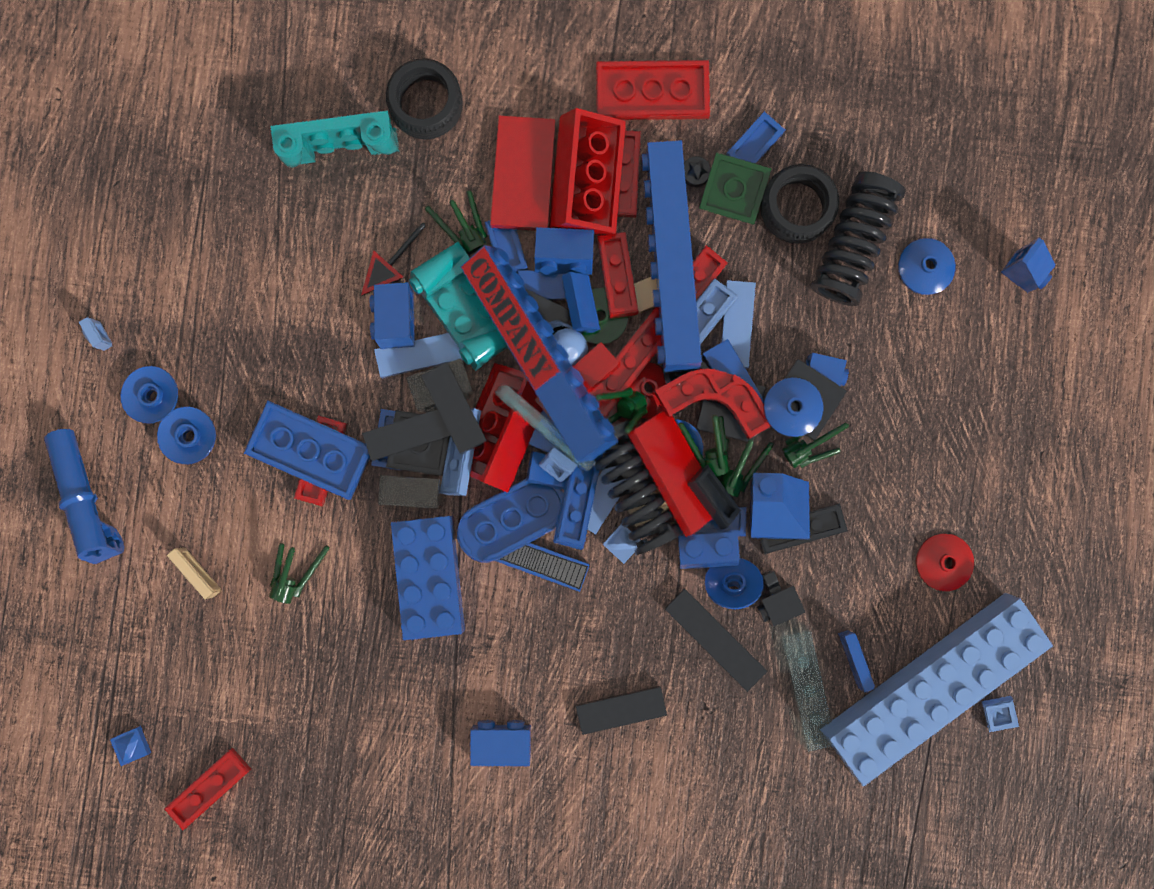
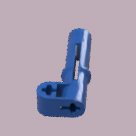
M59 429L48 433L44 437V441L61 498L59 508L65 512L77 557L86 562L98 564L123 553L124 543L119 532L113 526L100 521L95 504L98 497L91 490L74 431L71 429Z

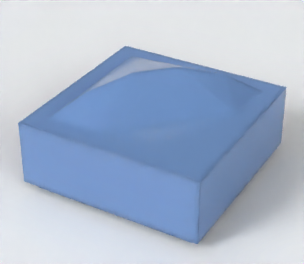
M89 317L79 322L85 339L92 347L105 351L113 346L101 322Z
M554 447L542 459L539 466L562 483L574 471L577 464Z
M620 524L603 545L624 564L634 554L637 548L635 543L639 542L640 539L633 542L629 541L628 534L631 531Z
M1011 696L981 701L989 732L1019 727Z

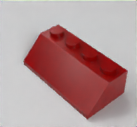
M574 108L560 116L550 228L594 230V234H616L626 121L580 108Z
M494 363L475 409L481 411L479 426L487 442L474 449L470 477L509 492L540 417L503 385L509 386L540 415L543 409L535 401L538 396L523 371Z

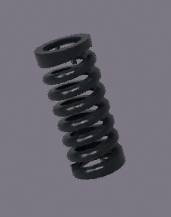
M862 171L856 175L851 187L852 195L846 199V209L842 210L839 215L840 223L834 227L835 237L829 240V251H826L822 256L823 265H820L816 270V277L818 279L810 284V288L818 295L847 306L859 305L863 293L858 287L869 282L868 276L859 270L872 271L875 268L874 262L865 256L878 257L881 250L874 243H884L887 236L882 230L892 227V220L888 216L898 213V206L894 202L901 201L906 194V189L898 181L883 174ZM860 203L866 208L858 207L856 204ZM855 217L863 223L853 222L850 218ZM849 231L857 237L847 236L845 232ZM844 245L854 252L842 250L839 246ZM833 260H840L853 268L838 265ZM827 274H834L852 284L833 280ZM825 288L831 289L837 294H832L826 291Z
M630 419L613 427L615 437L617 439L621 437L622 439L602 453L608 454L596 461L595 468L601 471L619 465L602 476L601 481L604 485L627 479L608 491L609 498L615 499L636 492L615 505L614 509L617 513L643 506L621 520L623 527H629L652 519L628 534V539L631 542L656 533L659 534L650 541H647L645 538L635 543L637 546L635 554L640 555L676 539L683 532L677 521H667L673 514L668 506L660 507L665 503L660 492L651 494L658 489L653 478L643 480L650 473L645 464L636 466L642 462L637 450L627 453L635 448L630 437L625 432V428L631 421Z

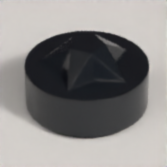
M694 156L686 160L684 163L686 184L692 187H699L708 181L711 167L706 159Z

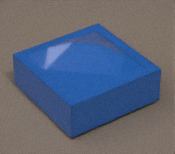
M141 726L110 739L120 766L151 753Z

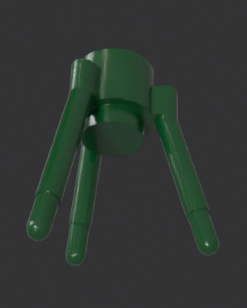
M467 191V196L476 229L474 225L468 226L456 202L453 199L449 201L463 228L458 232L460 238L430 206H426L425 210L455 243H460L467 255L478 251L487 244L485 241L487 235L482 227L472 191Z
M631 387L623 391L597 394V400L621 398L617 405L618 412L607 420L612 424L621 417L632 419L625 428L626 433H630L639 420L648 414L646 409L647 401L644 395L638 391H633Z
M712 416L716 448L705 451V457L700 453L684 423L680 422L678 426L700 466L708 465L716 476L729 472L730 467L726 450L723 416Z
M844 423L809 444L804 440L798 442L802 436L791 437L785 441L787 446L782 449V452L793 468L800 466L801 469L810 463L841 452L840 448L808 457L812 455L811 450L847 429L849 424Z
M726 438V450L728 454L729 440ZM752 439L748 441L735 471L730 470L726 474L716 476L730 495L738 498L740 491L745 492L753 473H756L774 446L773 442L768 443L745 477L741 472L754 444Z
M280 543L274 574L270 583L272 588L269 597L286 604L291 603L293 596L300 597L303 587L317 569L330 547L328 545L324 546L300 582L295 585L296 579L288 576L295 548L290 547L282 573L280 574L284 544Z

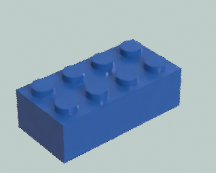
M453 516L392 522L391 529L403 640L462 634L465 631Z

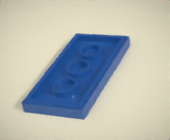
M268 400L244 451V454L347 500L352 499L370 459L366 443Z

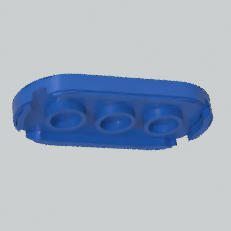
M525 479L511 486L509 492L502 491L473 506L463 514L458 524L457 539L462 551L475 561L484 563L494 562L556 529L563 491L558 488L527 482Z

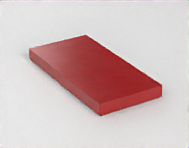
M709 60L596 61L597 113L620 120L709 119Z
M499 116L491 228L536 231V227L548 228L555 119Z
M663 410L631 430L630 433H627L684 536L693 535L713 518L688 486V482L701 466L672 415L668 417Z

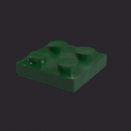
M716 152L699 209L754 225L772 168Z

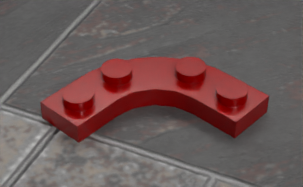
M716 369L695 370L676 378L654 391L668 417L695 402L704 399L716 400L726 405L733 413L747 439L771 427L765 417L764 404L756 391L746 381L734 374Z

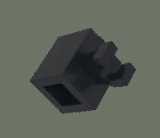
M770 570L762 574L768 593L759 597L760 605L756 606L763 622L768 621L771 626L775 627L806 613L794 585L787 584L780 587L774 571Z

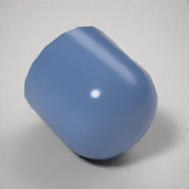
M560 320L549 322L552 328L559 326L568 327L557 331L553 336L558 344H561L568 352V360L573 367L587 354L588 346L586 339L579 331L573 330L572 326Z

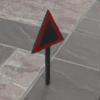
M425 223L419 225L388 262L373 251L361 296L373 292L374 285L391 284L405 278L392 265L426 227Z

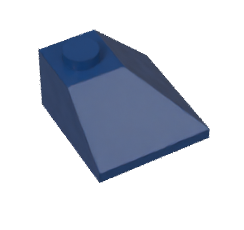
M753 473L751 479V538L809 540V482L782 473Z

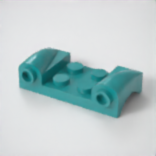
M388 111L271 126L273 150L278 158L288 167L314 163V151L326 154L334 152L336 148L345 147L349 150H356L362 148L363 145L367 146L371 155H389L399 151L396 127L392 128Z
M456 242L410 271L409 283L417 294L422 295L460 349L459 354L467 365H471L476 371L509 347L460 266L470 257L460 243Z

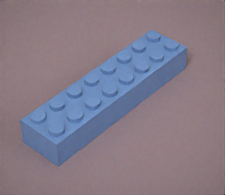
M1004 593L820 730L851 774L864 787L1053 647V644L1021 598Z

